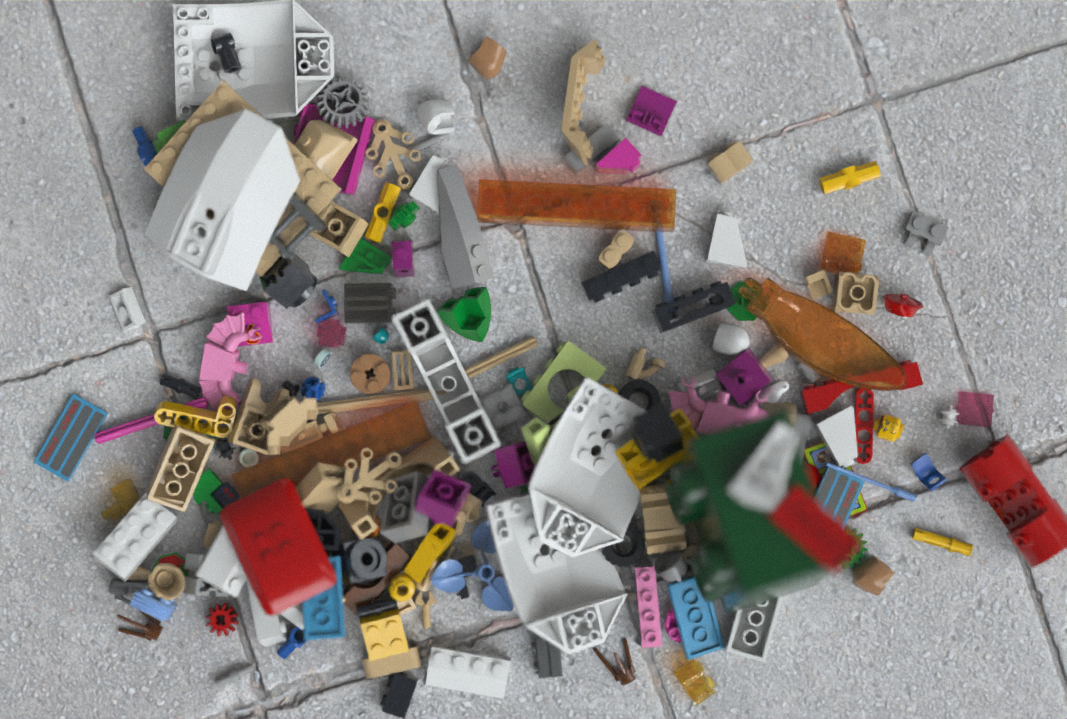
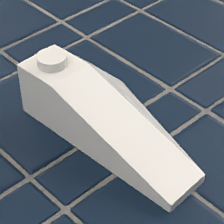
M780 422L728 491L744 504L771 510L783 493V484L788 473L787 468L793 454L797 435Z

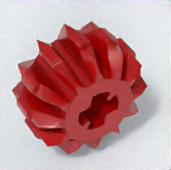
M219 603L215 604V609H208L212 615H205L206 619L211 620V622L205 624L206 627L213 626L210 629V633L215 632L217 629L218 637L222 635V631L225 636H228L229 630L232 632L236 630L232 624H239L238 620H233V617H237L239 614L231 613L234 610V606L229 607L227 610V603H223L222 609ZM220 615V617H221V616L224 615V616H225L224 621H225L226 623H221V624H220V623H219L220 618H219L218 616Z

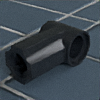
M226 33L211 37L210 41L213 52L218 54L224 72L231 74L241 69L232 34Z

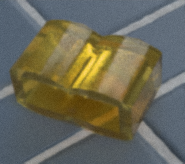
M691 659L674 670L673 673L695 705L698 706L716 693L714 689L716 684L710 676L705 677L702 672L705 669L700 661Z

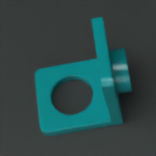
M516 366L507 371L509 375L505 377L508 383L512 385L517 397L526 393L527 390L533 389L523 367L519 369ZM521 378L526 381V387L523 390H518L515 387L517 379Z

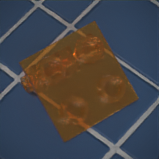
M828 232L820 270L839 274V272L859 274L862 270L863 264L861 263L866 240Z

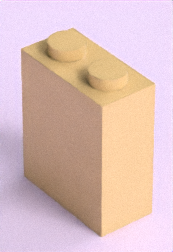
M318 463L296 487L305 509H319L330 512L340 502L336 492L339 486L344 484L346 471L344 467ZM344 490V494L346 495L349 492L348 490Z

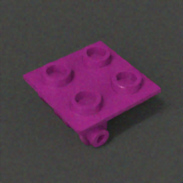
M641 86L626 121L661 137L677 101Z

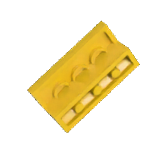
M678 408L670 415L683 435L685 449L657 464L654 460L649 463L646 462L634 440H631L614 452L626 474L638 490L678 464L690 441L698 437L692 429L691 421L681 408Z

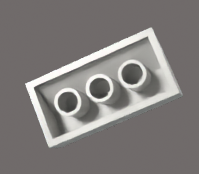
M222 525L195 576L221 592L237 597L247 576L224 525Z
M433 645L428 664L426 685L504 699L511 659Z

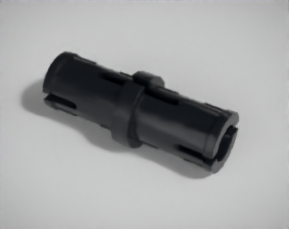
M166 373L162 375L164 379L161 378L160 385L171 388L178 394L183 393L191 396L194 399H197L199 396L197 393L200 394L201 387L187 383L185 379L174 378Z
M393 598L381 601L373 600V603L356 606L359 619L375 614L378 616L382 612L398 609L397 601Z

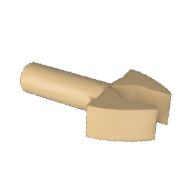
M430 590L427 604L422 600V591L418 594L415 605L419 604L422 607L423 628L425 629L431 627L430 607L432 604H437V600Z

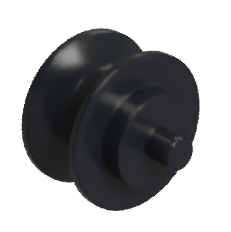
M219 438V443L214 451H220L221 454L218 458L223 457L225 459L228 457L231 460V455L234 454L233 451L236 447L231 448L230 442H227V439L222 440Z

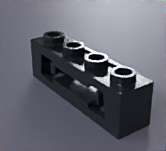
M721 281L710 284L711 288L703 290L702 287L692 291L693 295L685 297V295L674 298V302L667 304L665 301L655 305L656 309L652 311L660 334L734 306L736 302L728 282L722 284ZM713 293L716 294V296L709 298L711 305L683 315L679 320L670 323V320L679 317L678 309L702 301ZM718 302L721 303V304H719V305H717V306L712 307V305L715 304V303H718ZM675 308V311L668 313L669 310Z

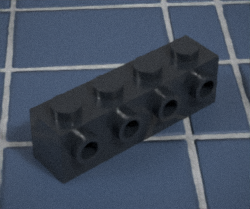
M651 251L581 282V286L588 301L597 303L605 299L604 296L609 293L615 295L622 292V288L627 285L633 287L640 284V280L648 277L649 280L658 276V272L662 268L655 252Z

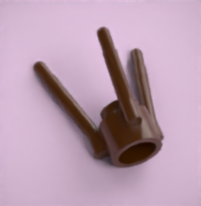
M142 611L140 612L152 623L147 622L146 626L119 614L116 616L118 619L143 630V633L118 628L119 632L142 637L149 641L152 639L156 641L163 629L159 625L161 621Z
M623 638L628 666H623L618 654L614 652L613 655L619 666L617 672L596 647L593 648V651L613 674L616 682L620 681L622 686L636 679L634 676L636 671L633 667L626 638Z

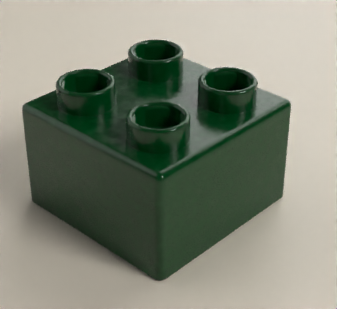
M785 410L693 438L678 465L672 467L673 477L665 480L667 498L677 523L683 525L694 521L701 542L699 554L691 557L692 571L699 592L706 602L720 598L726 613H733L813 587L832 574L768 518L796 485L818 503L797 441L795 442L792 457L789 460L788 473L783 484V493L771 510L744 504L728 491L780 422L793 432Z

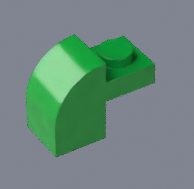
M208 469L200 476L193 492V497L197 505L206 502L205 507L212 514H221L223 507L212 494L224 483L212 469Z

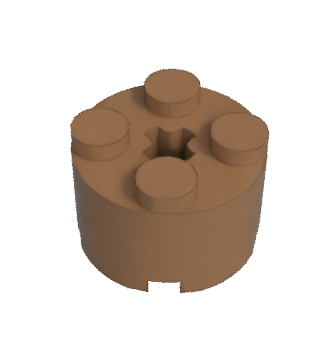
M364 354L352 364L350 379L359 391L369 395L377 394L388 387L391 381V370L388 363L380 356ZM372 369H374L373 373L375 374V377H370V379H367V371L371 372Z

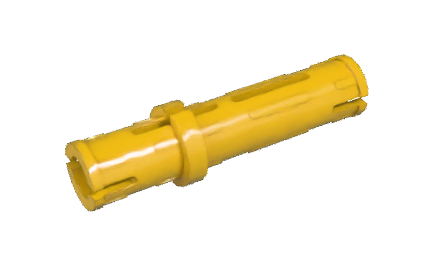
M915 527L912 534L913 540L947 549L951 553H961L970 557L973 550V544L961 542L955 537H945Z

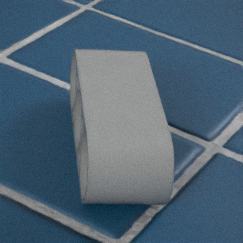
M608 124L587 138L590 139V146L593 147V157L589 158V164L620 140ZM570 151L563 158L575 174L587 166L582 163L573 151Z

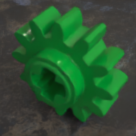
M414 201L409 202L407 205L405 203L401 204L392 212L391 215L393 217L388 224L394 231L401 226L403 229L406 228L417 218L415 214L420 207Z

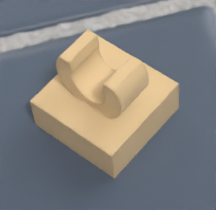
M336 413L324 416L326 423L318 426L321 433L330 431L331 434H337L343 431Z

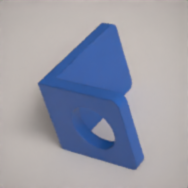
M325 289L322 292L332 312L316 319L317 324L338 314L335 306H337L336 300L333 295L329 296Z
M927 453L922 454L910 463L921 483L930 491H933L947 481L946 477L936 469ZM939 478L936 483L929 484L932 479Z

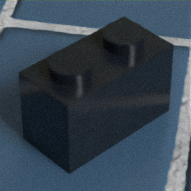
M396 672L394 676L390 675L386 685L390 687L388 694H383L380 705L383 706L382 712L405 719L418 679Z

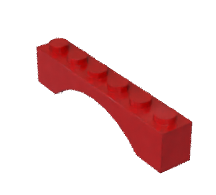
M911 360L899 362L900 366L895 368L891 364L880 367L881 371L873 373V369L861 372L862 376L854 378V374L843 376V381L835 382V379L823 381V386L816 387V384L804 386L805 390L800 391L805 414L828 409L839 395L857 385L868 383L884 384L898 390L921 386L923 381L918 362L912 363Z

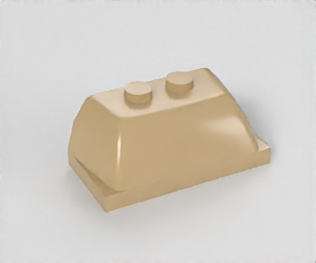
M312 120L307 124L294 145L329 178L333 179L358 140L336 126L330 125L328 122Z
M175 425L169 434L150 479L147 499L185 512L213 448L215 439Z

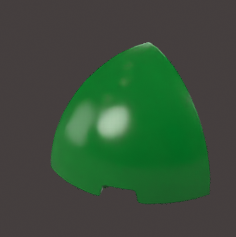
M487 287L465 290L464 296L458 299L451 297L436 312L443 322L457 334L473 341L483 342L491 320V301Z

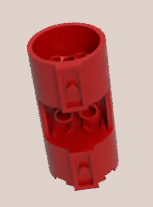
M1008 434L995 440L986 449L971 457L959 468L982 502L988 501L1008 529L1006 535L1030 568L1046 562L1067 548V514L1057 500L1053 499L1032 471L1033 467Z

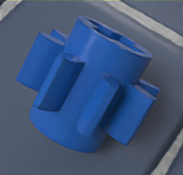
M316 377L307 378L302 382V388H300L302 396L316 399V401L324 396V391L326 390L324 382L320 383V379Z

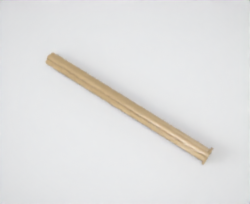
M429 389L320 402L316 403L318 405L317 415L434 400ZM444 390L435 391L437 395L446 394Z

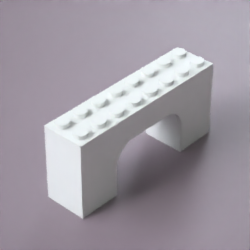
M428 299L394 316L393 320L426 381L463 462L468 464L502 447L430 300ZM444 390L446 394L437 395L435 391Z

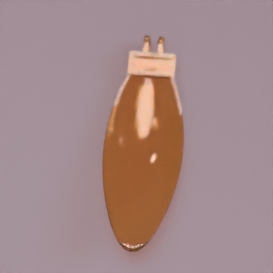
M751 277L747 278L746 285L752 290L745 286H741L739 289L740 294L746 299L751 300L746 309L764 321L773 336L787 351L813 370L834 380L871 390L896 391L906 386V374L902 366L870 336L847 319L834 313V311L808 298L783 290L769 277L764 280L762 285Z

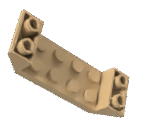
M592 40L571 57L561 128L567 145L584 165H588L589 158L593 157V147L590 146V139H587L585 132L580 131V127H578V123L582 121L583 116L581 103L585 101L583 87L587 84V74L601 75V67L604 68L605 56L602 55V47H599L597 40Z

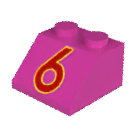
M625 138L596 164L595 170L598 173L627 174L629 171L633 173L640 166L642 155Z
M260 302L227 306L229 316H237L242 312L245 314L246 333L253 328H261L255 331L256 336H263L262 338L255 341L248 339L239 343L238 347L274 343L269 303Z

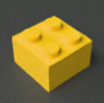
M399 608L382 612L378 616L375 614L360 619L370 661L409 651Z

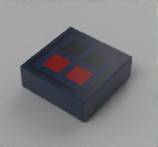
M228 481L212 494L223 508L232 504L240 497L239 493Z

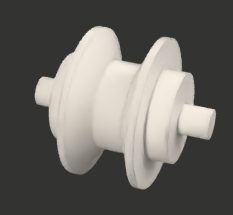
M949 405L948 409L944 408V411H940L943 414V418L938 421L946 425L945 429L954 426V423L958 424L955 416L960 414L952 409V405Z

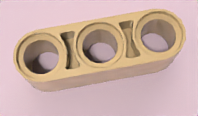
M418 646L408 648L409 651L372 661H370L369 657L362 659L366 679L421 667L422 663Z

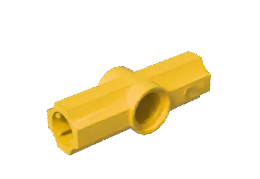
M873 161L857 167L850 166L841 169L838 173L819 178L821 190L825 195L841 189L847 190L857 187L861 183L877 179L881 175L877 162Z
M385 182L378 203L374 208V214L365 238L377 243L382 242L401 191L400 187ZM386 208L388 215L383 218L379 217V210Z

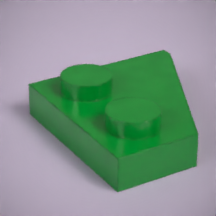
M360 238L349 258L345 257L339 269L341 271L382 275L392 257Z

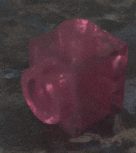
M328 319L327 322L322 321V325H318L317 328L318 345L340 349V345L344 346L347 327L339 324V320Z

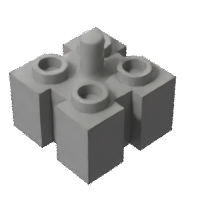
M186 553L185 569H189L188 577H185V587L182 593L229 597L228 594L221 592L195 576L206 554Z

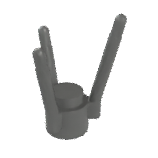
M113 578L109 585V593L115 594L114 599L121 600L130 605L129 603L132 601L123 597V595L128 594L129 588L147 589L149 585L147 581L127 580L124 582L121 579Z

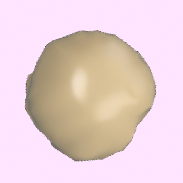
M162 563L157 565L153 572L150 573L148 585L150 591L157 597L171 601L178 598L184 590L185 577L176 566Z

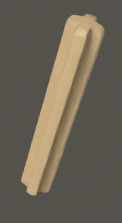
M532 336L467 367L465 372L469 378H472L537 347V340Z

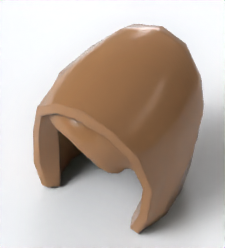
M486 36L477 51L471 53L468 62L484 79H491L500 73L507 51L499 43Z
M872 555L854 570L853 584L863 591L878 596L884 591L886 583L892 578L894 572L884 562Z

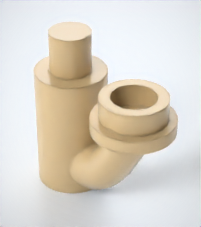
M639 347L637 354H633L625 375L635 380L645 379L660 368H665V361L654 357V360L651 361L653 366L643 371L642 368L647 359L644 356L647 350Z

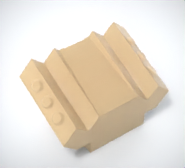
M286 396L260 420V424L269 433V455H280L281 446H290V442L303 429H307V420H316L318 414L316 399L305 398L299 403L294 396L291 398Z
M665 484L642 487L640 489V506L647 553L654 554L686 549L684 524H678L672 513Z

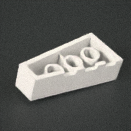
M247 578L258 641L264 647L285 643L288 638L283 616L281 614L269 616L262 610Z

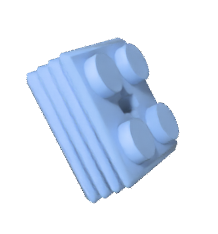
M149 587L136 591L133 599H131L132 602L129 603L130 606L161 621L173 617L172 614L176 610L175 607L178 606L174 602L175 599L170 601L157 597L150 591Z

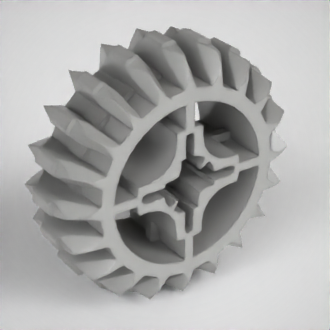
M338 77L337 82L331 79L330 85L326 84L317 96V109L319 110L320 117L324 116L323 120L325 122L330 121L332 126L336 123L339 129L341 125H345V128L348 129L350 123L355 127L356 121L362 122V116L366 117V110L369 109V97L366 96L367 90L363 89L361 83L356 85L355 79L349 82L348 77L345 78V81H341V78ZM351 94L358 99L359 104L354 103L351 99ZM328 101L332 102V105L335 106V111L328 107Z

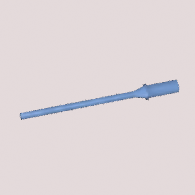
M826 462V466L887 489L894 496H900L912 502L916 500V494L903 490L898 486L890 487Z

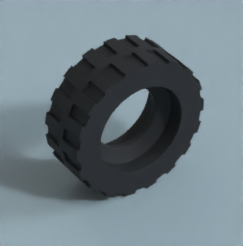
M633 380L625 384L619 392V395L628 400L635 392L646 394L649 400L646 411L656 407L661 402L659 391L650 382L644 380Z
M629 523L625 533L633 543L632 550L629 553L619 554L614 549L613 544L602 547V555L612 565L628 567L636 563L644 554V549L646 548L645 537H643L642 531L637 526L632 525V523Z

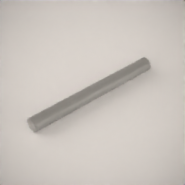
M449 133L437 134L408 149L422 151L449 138L450 135ZM398 154L400 161L407 158ZM391 158L389 159L386 167L393 165Z

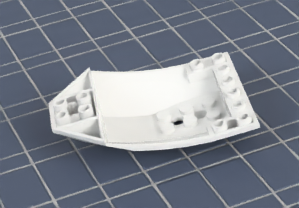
M295 0L234 4H173L176 122L184 119L187 121L222 81L231 86L265 119L296 116L334 77L333 36ZM226 33L232 34L241 69L231 74L224 72L218 54L213 52L210 41L211 37ZM216 61L220 64V69L212 71L209 68V64Z
M248 109L198 125L185 144L170 173L145 235L170 258L198 274L247 291L273 231L292 194L301 182L282 128ZM208 208L215 212L214 219H209L206 216ZM199 227H203L206 230L205 237L200 235Z
M585 377L556 424L536 464L529 485L539 539L571 557L624 541V535L640 500V490L636 488L628 477L614 452L633 440L629 427L635 424V417L646 412V410ZM604 429H610L608 436H601ZM599 445L601 448L600 452L597 455H592V447Z
M530 492L486 506L500 567L513 605L523 625L567 654L604 643L628 593L625 592L615 565H612L602 555V548L571 557L541 541L536 534L537 525ZM543 544H546L549 549L548 554L545 556L540 553V547Z

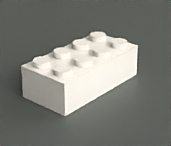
M145 493L97 548L93 556L121 580L126 582L175 525L177 517L161 504L148 500L147 493Z
M783 596L736 611L725 651L765 663Z

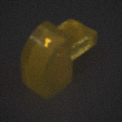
M126 479L110 489L117 503L101 512L104 520L111 519L113 521L122 516L121 512L126 516L139 501V493L131 479Z

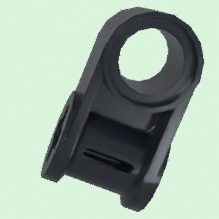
M468 471L463 474L461 481L464 482V478L467 475H473L476 478V482L471 486L469 493L482 501L481 507L483 508L485 506L484 503L497 494L476 473Z

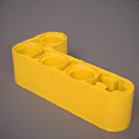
M231 396L222 397L219 401L217 412L162 401L156 406L155 420L158 424L174 427L178 425L202 434L227 437L232 431L236 415V400ZM229 405L232 409L225 410L223 406ZM186 415L189 418L181 419L179 416ZM205 419L208 422L203 424L200 423L199 420ZM225 423V424H227L228 426L225 427V428H222V427L219 426V424Z

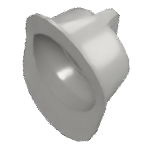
M669 551L660 555L655 562L657 575H661L668 582L676 579L682 582L681 576L687 570V564L683 558L682 551Z

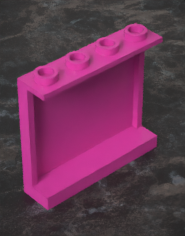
M308 103L299 112L301 119L299 124L295 125L293 132L295 140L292 144L296 143L310 121H324V116L320 117L316 105ZM366 117L363 118L362 122L356 121L355 127L350 123L348 129L345 128V125H341V130L352 135L358 141L332 179L342 189L339 193L355 197L366 157V150L368 149L375 123L372 118Z

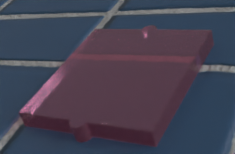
M959 391L958 406H956L957 413L960 414L957 415L956 421L958 424L991 427L992 414L995 412L993 409L994 395Z

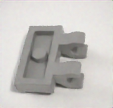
M913 211L904 231L909 232L904 245L912 248L917 236L923 238L927 242L922 253L930 256L935 248V244L942 245L949 227Z

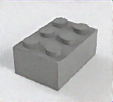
M417 471L390 479L397 483V488L393 493L385 492L380 533L394 543L427 535L429 517L416 512L415 509L419 494L427 483L428 478ZM387 484L389 489L394 488L392 484Z

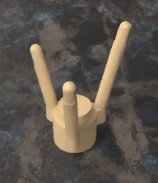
M418 540L415 541L414 554L418 549ZM445 552L438 561H433L427 575L420 584L414 581L416 589L428 591L431 585V577L441 559L444 558Z

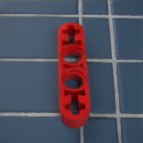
M866 387L856 391L854 402L857 453L862 452V447H858V444H869V447H864V453L868 454V457L864 458V461H862L861 457L854 459L858 464L869 463L873 456L874 394L871 389ZM863 391H866V394L869 395V398L865 400V405L869 404V408L858 407L859 404L863 405V398H859V394H863ZM862 410L869 413V419L866 422L861 421L858 417L859 412ZM861 430H865L869 434L866 441H861L858 438V433Z

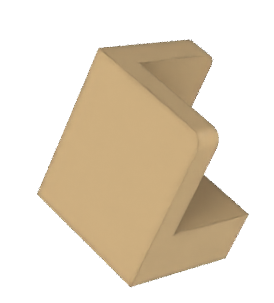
M825 270L804 278L812 300L833 292Z

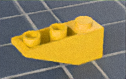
M444 523L435 524L424 538L403 573L420 584L427 575L433 561H438L455 540V530Z

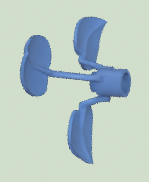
M486 520L479 524L471 535V544L475 549H481L484 563L479 564L475 572H463V567L458 561L452 559L445 560L437 566L431 577V583L441 591L454 593L464 588L465 580L463 576H476L481 580L487 581L489 585L482 591L481 596L484 605L491 610L511 612L514 605L505 579L496 577L492 581L495 571L492 566L488 565L489 561H487L485 551L490 554L496 553L489 520Z

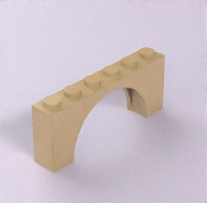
M434 435L403 457L401 464L396 469H387L373 480L387 482V480L417 471L423 475H431L434 469L452 476L460 469ZM362 487L358 490L369 494L373 491H378L381 494V500L378 504H371L369 501L357 499L348 504L338 503L361 540L378 528L376 525V514L385 498V490ZM372 495V499L374 501H377L378 497L376 495Z

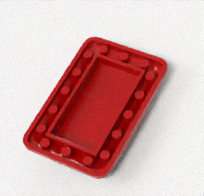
M286 478L279 479L222 509L220 514L221 521L262 610L267 615H278L333 587L337 582L336 572L291 480Z

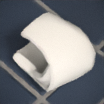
M428 100L418 105L416 114L429 133L437 135L455 131L450 114L454 115L450 100Z
M721 323L716 332L712 349L726 356H739L750 345L749 336L742 327L736 324Z

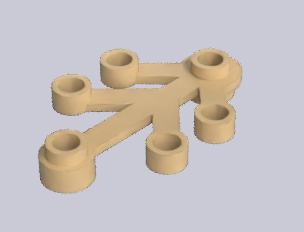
M385 119L377 120L373 125L375 138L371 147L366 150L367 158L369 160L377 159V150L382 140L386 147L379 164L374 167L373 173L378 178L384 177L386 174L385 168L391 158L399 176L397 179L398 186L402 190H410L413 187L414 181L409 174H406L398 154L410 158L413 162H418L421 160V153L417 149L409 150L394 144L390 136L402 140L406 145L412 144L414 137L410 132L403 133L393 129L391 123ZM380 126L386 127L383 132L379 131ZM410 135L411 140L405 141V136ZM370 151H375V155L373 157H369L368 154ZM418 153L419 157L417 159H413L412 154ZM379 168L383 169L380 175L376 174V170ZM407 178L408 183L402 184V179Z
M364 448L360 452L361 464L358 481L352 484L353 472L357 468V462L349 459L344 464V469L346 470L344 484L340 485L336 492L338 500L345 504L351 503L355 499L378 504L381 500V494L378 491H373L369 494L358 490L362 487H368L393 493L397 488V483L394 480L383 482L373 479L387 469H396L401 464V456L396 452H390L385 457L383 463L368 473L369 460L372 458L373 452L369 448ZM363 452H368L369 457H364ZM391 457H395L397 462H392ZM352 463L354 468L350 469L347 464ZM387 484H392L394 488L389 489ZM344 490H348L350 496H346ZM372 495H376L378 500L374 501Z

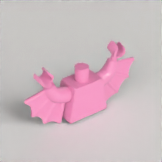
M243 312L237 316L226 315L222 322L214 323L212 331L206 335L209 341L204 346L200 380L198 382L203 390L202 397H205L210 403L212 411H217L219 401L224 396L233 397L239 409L242 399L232 389L231 380L236 377V373L246 374L248 363L238 361L240 351L236 349L239 343L248 339L255 341L263 337L256 336L255 331L261 329L260 327L253 328L246 333L245 314ZM226 405L223 406V408L225 410H230L231 406Z
M691 376V384H686L685 377L682 379L683 384L688 388L687 392H667L671 399L670 410L675 411L681 408L691 421L692 429L695 431L698 425L697 432L705 434L770 414L758 406L768 398V395L765 396L764 400L758 398V394L762 390L755 394V401L751 402L748 407L736 409L735 404L728 403L730 392L719 390L717 400L709 399L708 402L701 400L697 396L696 389L693 388L695 385V378Z

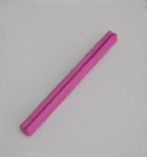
M205 397L182 405L205 409L208 407V402ZM154 413L97 432L94 436L96 442L101 444L158 425L155 420Z

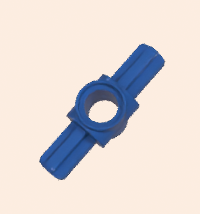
M140 126L136 127L132 133L139 144L137 153L143 164L147 166L158 153L153 142L149 140L144 128Z
M298 626L287 636L289 639L277 650V654L282 659H286L297 647L301 648L308 641L297 639L296 631L300 629Z

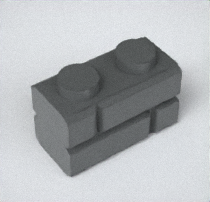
M535 637V642H531L532 654L537 655V662H533L534 674H538L539 678L563 676L560 649L542 637Z

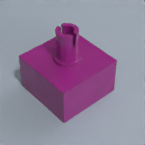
M750 348L715 374L739 405H742L774 379Z
M526 441L494 450L498 465H493L491 471L498 470V472L492 473L495 478L502 477L505 489L531 482L536 464L531 459Z
M434 469L419 494L415 511L430 517L431 521L435 524L444 523L452 527L467 501L471 485Z

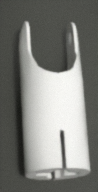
M779 381L775 385L763 389L758 394V398L764 400L765 396L768 395L765 402L775 403L789 389V384L785 381ZM755 396L746 402L747 406L755 401Z

